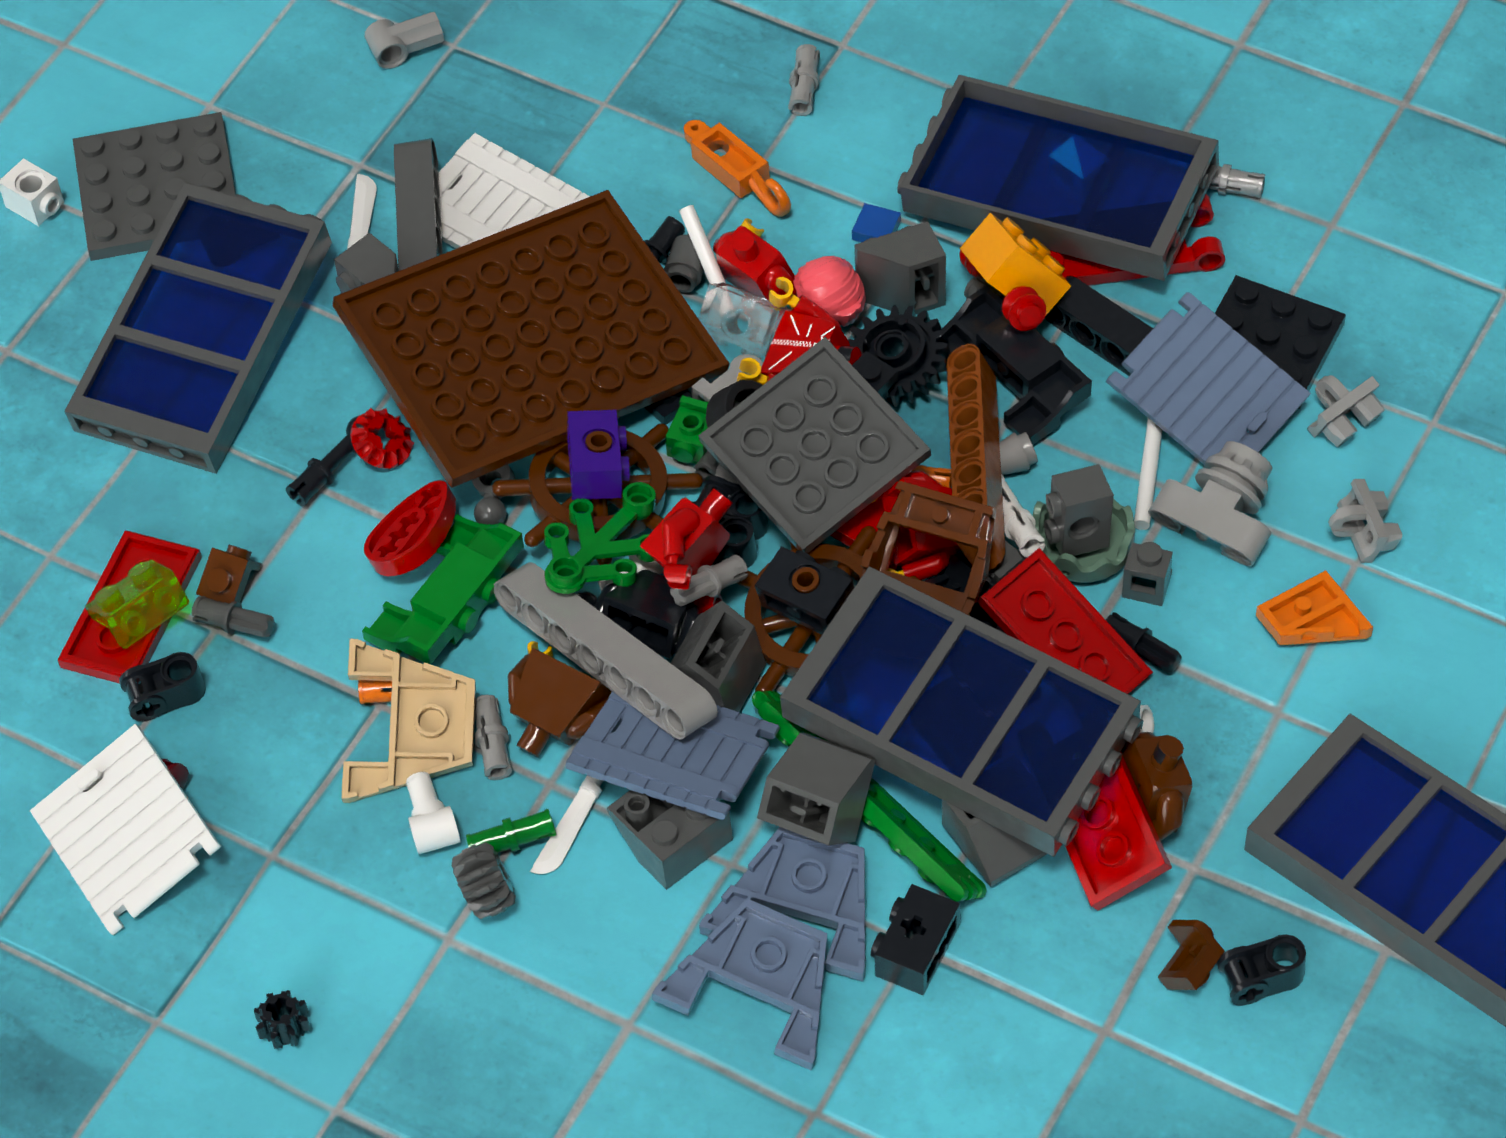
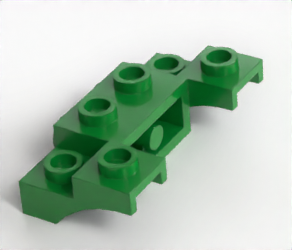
M456 514L453 526L436 551L445 558L410 600L412 611L402 609L386 601L382 605L383 612L370 628L365 626L362 630L364 640L383 650L387 649L399 654L403 651L422 662L432 664L449 642L456 645L465 633H470L475 628L479 615L485 607L497 600L494 594V583L501 579L503 573L524 548L522 533L503 523L482 524Z

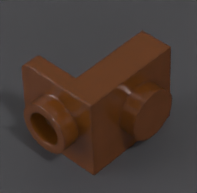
M229 544L226 551L212 548L196 594L220 602L231 603L237 601L240 603L251 570L260 572L262 564L250 560L251 551Z
M1172 920L1168 929L1181 946L1164 967L1158 978L1168 990H1197L1208 980L1210 971L1225 951L1214 938L1212 929L1204 922L1199 920Z

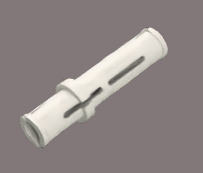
M1001 474L1005 535L1015 541L1020 553L1024 557H1029L1038 548L1043 551L1045 547L1044 538L1035 528L1036 522L1033 515L1028 510L1023 509Z

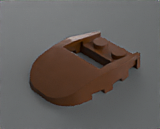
M898 481L895 488L900 491V494L891 512H883L876 526L878 531L869 550L865 549L860 564L863 567L862 576L870 566L971 616L988 576L996 510L988 505ZM901 527L970 546L978 550L964 593L888 571ZM881 600L859 634L869 645L880 651L910 660H928L946 631Z

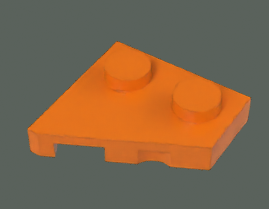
M1326 570L1260 604L1256 609V617L1279 645L1360 640L1372 636L1373 626Z

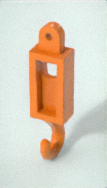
M691 120L684 125V135L686 141L691 144L692 158L740 198L753 191L766 209L775 216L783 217L790 212V198L783 187L777 181L770 178L768 161L720 122L712 128L701 120ZM721 147L727 153L719 156L714 151Z

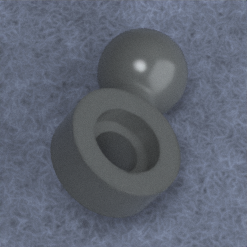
M509 465L472 479L474 487L483 497L474 509V517L477 523L498 524L505 521L506 508L502 501H500L505 496L495 495L492 491L491 483L497 478H501L500 480L515 479L514 472Z

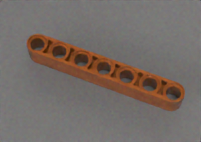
M965 344L951 352L947 359L952 496L988 505L996 510L989 563L990 570L1001 563L1005 555L996 376L979 348L974 344ZM957 543L971 566H973L978 550Z

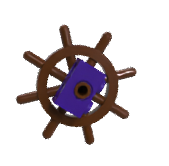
M617 410L568 411L567 440L536 452L530 464L529 479L497 480L492 485V491L497 496L529 495L532 508L541 522L526 533L524 542L529 547H536L544 541L545 527L555 522L565 524L569 529V539L579 542L576 525L572 524L569 520V505L575 499H587L592 502L594 506L593 526L596 534L614 516L609 515L608 506L613 504L621 509L623 507L624 488L635 482H643L654 488L656 493L655 509L646 519L634 520L614 541L629 539L647 528L653 531L664 519L659 515L666 501L667 490L698 489L702 486L703 478L698 473L667 474L664 461L655 449L665 439L669 430L665 424H657L641 438L627 431L626 426H618ZM635 464L645 475H630L629 469ZM556 467L570 475L568 478H548ZM551 494H572V496L560 504ZM612 558L596 559V562L599 565L611 564Z

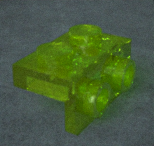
M149 560L132 567L128 572V576L117 584L102 588L96 593L95 599L85 605V608L91 618L109 628L118 645L126 649L189 604V599L171 569L153 560Z

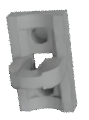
M1332 375L1324 376L1317 382L1315 391L1319 400L1326 407V410L1317 416L1318 420L1308 426L1307 430L1314 438L1323 432L1336 447H1339L1358 431L1345 416L1352 411L1365 427L1385 411L1373 393L1380 386L1379 383L1371 376L1349 392L1336 377Z
M1353 479L1350 493L1338 502V509L1330 517L1328 523L1333 535L1351 537L1361 563H1372L1380 551L1394 550L1402 539L1403 534L1398 523H1383L1382 518L1388 510V500L1384 491H1370L1365 479ZM1363 520H1367L1366 526L1364 525Z

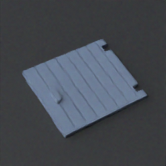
M1186 292L1178 303L1188 311L1187 314L1182 317L1178 312L1171 309L1122 362V366L1131 375L1126 379L1120 373L1114 371L1107 378L1106 383L1132 405L1136 406L1138 410L1163 431L1167 432L1169 436L1203 464H1205L1209 456L1219 453L1227 441L1241 443L1259 453L1311 393L1284 370L1280 369L1266 355H1263L1261 351L1249 343L1237 331L1233 330L1231 326L1202 304L1195 296Z
M612 691L584 736L581 737L572 750L571 755L566 761V769L584 775L587 774V776L607 781L623 788L626 787V789L641 794L645 793L647 796L662 801L666 800L668 803L723 820L731 807L728 804L719 802L720 799L730 802L736 801L769 747V742L759 737L774 739L780 726L716 705L718 713L715 719L684 739L679 740Z

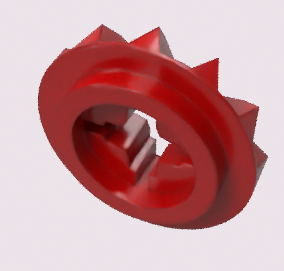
M370 408L364 414L358 416L352 425L350 433L353 448L360 458L374 467L383 469L395 468L404 463L410 456L409 454L415 443L410 438L411 428L404 426L401 422V415L394 417L388 414L386 408L380 411H374ZM356 424H360V425H362V426H364V427H362V428H357V427H356ZM381 428H384L386 437L390 438L384 449L381 437L376 435Z

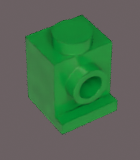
M682 395L679 401L680 407L665 436L667 456L683 463L691 462L696 464L707 452V449L700 443L698 435L708 428L706 410L709 402Z

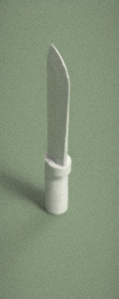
M357 174L347 249L369 232L377 187L370 177L362 174Z
M586 776L579 787L580 790L555 829L557 835L549 838L531 868V873L547 874L556 870L563 863L595 800L602 792L600 788L602 780Z

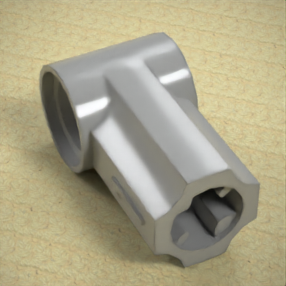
M430 12L397 24L387 19L377 20L367 27L364 36L377 63L385 69L401 65L409 53L444 42L443 31L435 12Z

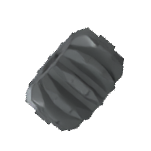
M487 842L477 846L472 845L452 858V868L458 882L457 885L460 887L470 910L473 911L476 917L479 919L489 916L493 917L515 904L516 895L509 875L492 845Z

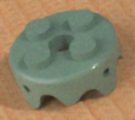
M1113 497L1109 547L1073 556L1067 553L1060 555L1055 543L1050 544L1044 530V520L1049 519L1047 505L1041 501H1037L1035 504L1033 517L1036 522L1035 528L1044 538L1045 547L1043 552L1069 581L1095 582L1116 574L1125 566L1131 544L1135 543V523L1130 506L1124 507L1120 505Z

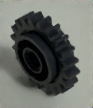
M893 305L889 316H885L881 309H877V319L875 321L865 316L862 317L864 329L851 327L850 331L854 340L847 339L850 346L858 347L861 355L868 351L898 371V381L882 396L885 401L886 398L891 397L894 407L899 405L901 396H906L907 400L913 403L915 401V391L928 395L929 390L926 385L928 382L933 384L941 383L938 372L947 371L946 359L951 354L948 346L949 341L945 330L941 329L939 320L937 318L930 320L926 310L916 316L913 306H909L904 314H900L898 307Z

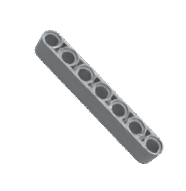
M528 562L494 583L496 599L506 612L674 738L682 740L717 717L716 703L705 688L576 593L561 594L552 591L545 583V571L536 564Z

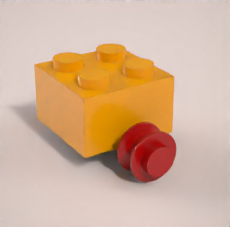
M989 213L959 248L960 261L972 276L984 278L987 283L1005 295L1002 302V312L1015 329L1020 331L1032 330L1043 321L1049 311L1070 289L1071 285L1062 275L1065 268L1049 255L1051 253L1050 250L1034 237L1030 240L1023 235L1025 232L1010 218L1006 217L1002 222L992 213Z

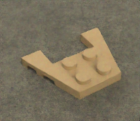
M350 639L349 680L392 681L388 762L343 761L341 798L343 803H351L407 786V778L418 772H427L431 778L473 766L475 679L425 662L422 664L401 657L399 653L366 645V642L358 639Z

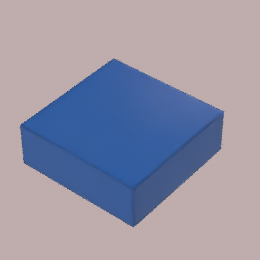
M864 203L852 229V240L864 242L869 238H877L896 232L901 222V212Z

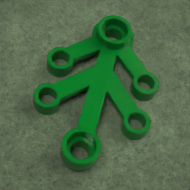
M643 482L627 485L623 490V507L596 534L593 526L594 506L592 502L587 499L573 500L569 505V520L572 524L576 525L581 549L574 556L569 554L567 547L569 544V529L565 524L555 522L545 527L544 543L546 547L551 549L553 559L545 569L544 579L546 585L554 592L570 594L579 591L586 582L612 580L614 584L622 587L634 584L637 578V566L630 559H618L613 564H590L595 559L636 555L638 559L644 562L655 561L640 547L649 534L635 539L614 541L634 520L646 519L654 511L656 499L654 488Z

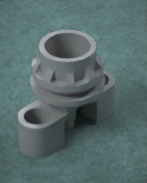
M1227 441L1219 453L1208 457L1204 468L1199 469L1195 475L1196 482L1203 489L1202 492L1178 481L1168 479L1148 513L1155 521L1181 535L1186 527L1196 531V537L1200 540L1205 541L1210 538L1222 544L1220 547L1222 555L1240 564L1253 566L1271 536V531L1263 523L1244 513L1256 514L1261 508V500L1265 498L1268 492L1267 478L1273 469L1272 465L1265 457L1252 448L1238 442Z

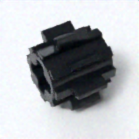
M289 990L286 992L281 991V994L276 995L268 993L265 1003H260L259 1008H254L256 1020L259 1022L255 1027L259 1039L267 1038L268 1042L272 1041L274 1049H278V1047L283 1048V1045L291 1044V1046L298 1045L297 1039L299 1036H304L305 1031H310L308 1018L305 1017L308 1013L305 1000L298 1001L296 997L292 998Z

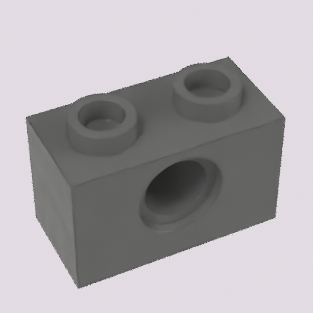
M1100 464L1052 475L1051 493L1046 494L1049 519L1044 520V530L1050 544L1055 543L1060 555L1067 553L1074 556L1109 547L1114 494Z

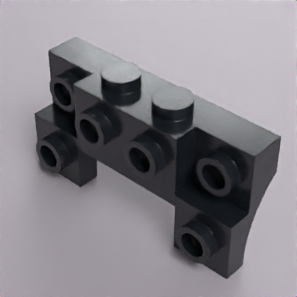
M986 285L967 298L960 310L942 330L946 332L950 352L965 344L976 345L995 376L1021 399L1004 412L1003 422L1017 435L1026 432L1033 445L1060 427L1063 414L1091 396L1092 380L1064 356L1063 351L1057 344L1046 340L1038 332L1037 328L1028 331L1015 329L1003 315V300Z

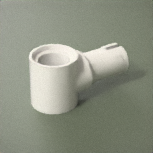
M418 772L409 776L406 784L413 810L412 817H409L408 820L418 854L460 843L452 809L450 806L445 807L443 802L438 800L430 775L427 772Z

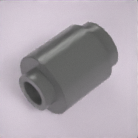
M689 234L680 235L674 239L664 268L680 293L693 291L701 283L704 269Z

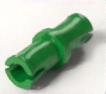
M545 809L542 812L514 821L510 817L503 819V824L473 834H466L468 847L487 842L494 847L497 853L511 849L513 853L519 851L521 845L549 836H556L557 834L550 811Z

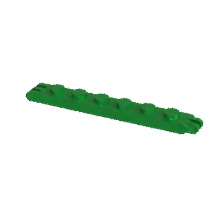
M757 691L753 694L752 703L758 709L760 717L765 721L780 726L776 738L783 744L790 746L799 733H807L826 740L783 718L780 701L781 695L778 692ZM871 777L861 819L869 826L879 829L889 839L888 843L894 851L908 857L918 867V873L929 883L937 885L952 900L964 901L983 898L987 891L985 884Z

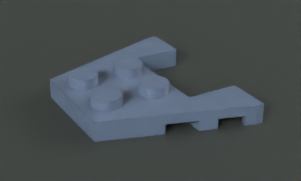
M779 827L748 864V870L739 881L726 890L721 896L722 901L711 914L707 913L701 920L699 925L700 934L708 936L748 898L777 912L837 929L825 960V970L863 981L865 978V849L849 843L828 846Z
M746 898L708 935V939L692 955L689 954L678 965V969L668 979L662 980L655 987L652 993V1000L689 1016L708 977L791 1013L775 1047L774 1054L811 1070L816 1053L827 933Z

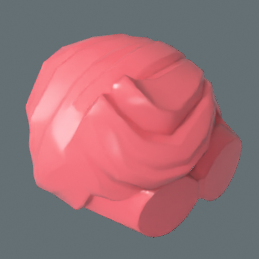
M823 256L806 262L804 266L798 269V273L793 281L798 298L801 295L805 296L822 307L843 327L854 324L864 309L866 296L859 274L854 271L853 266L848 261L836 256Z

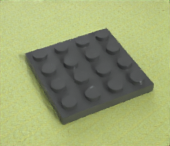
M221 112L73 138L87 248L91 261L148 251L184 182L196 186L207 185L218 192L232 196L236 195ZM194 212L177 245L201 241L198 236L201 225L216 217Z
M826 337L698 435L700 443L798 550L806 553L813 550L890 489L897 481L905 477L931 456V449Z

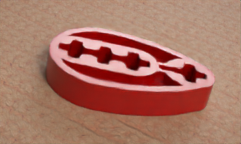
M437 480L420 488L398 504L372 530L365 541L364 553L378 574L398 576L408 573L424 564L435 554L446 538L456 513V498L447 483Z

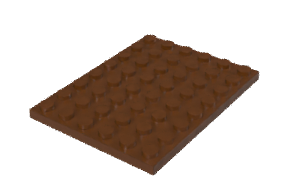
M609 190L333 297V308L450 488L567 440L568 411L617 410V418H620L689 389L701 378L708 381L720 376L728 370L730 364Z

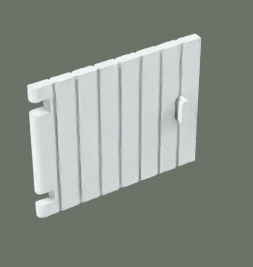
M474 133L439 172L442 241L457 249L590 196Z
M136 724L30 810L91 906L100 917L102 923L113 936L124 927L118 918L124 911L127 910L133 918L137 917L200 865V862L194 855L198 850L203 847L211 856L221 847L148 738Z

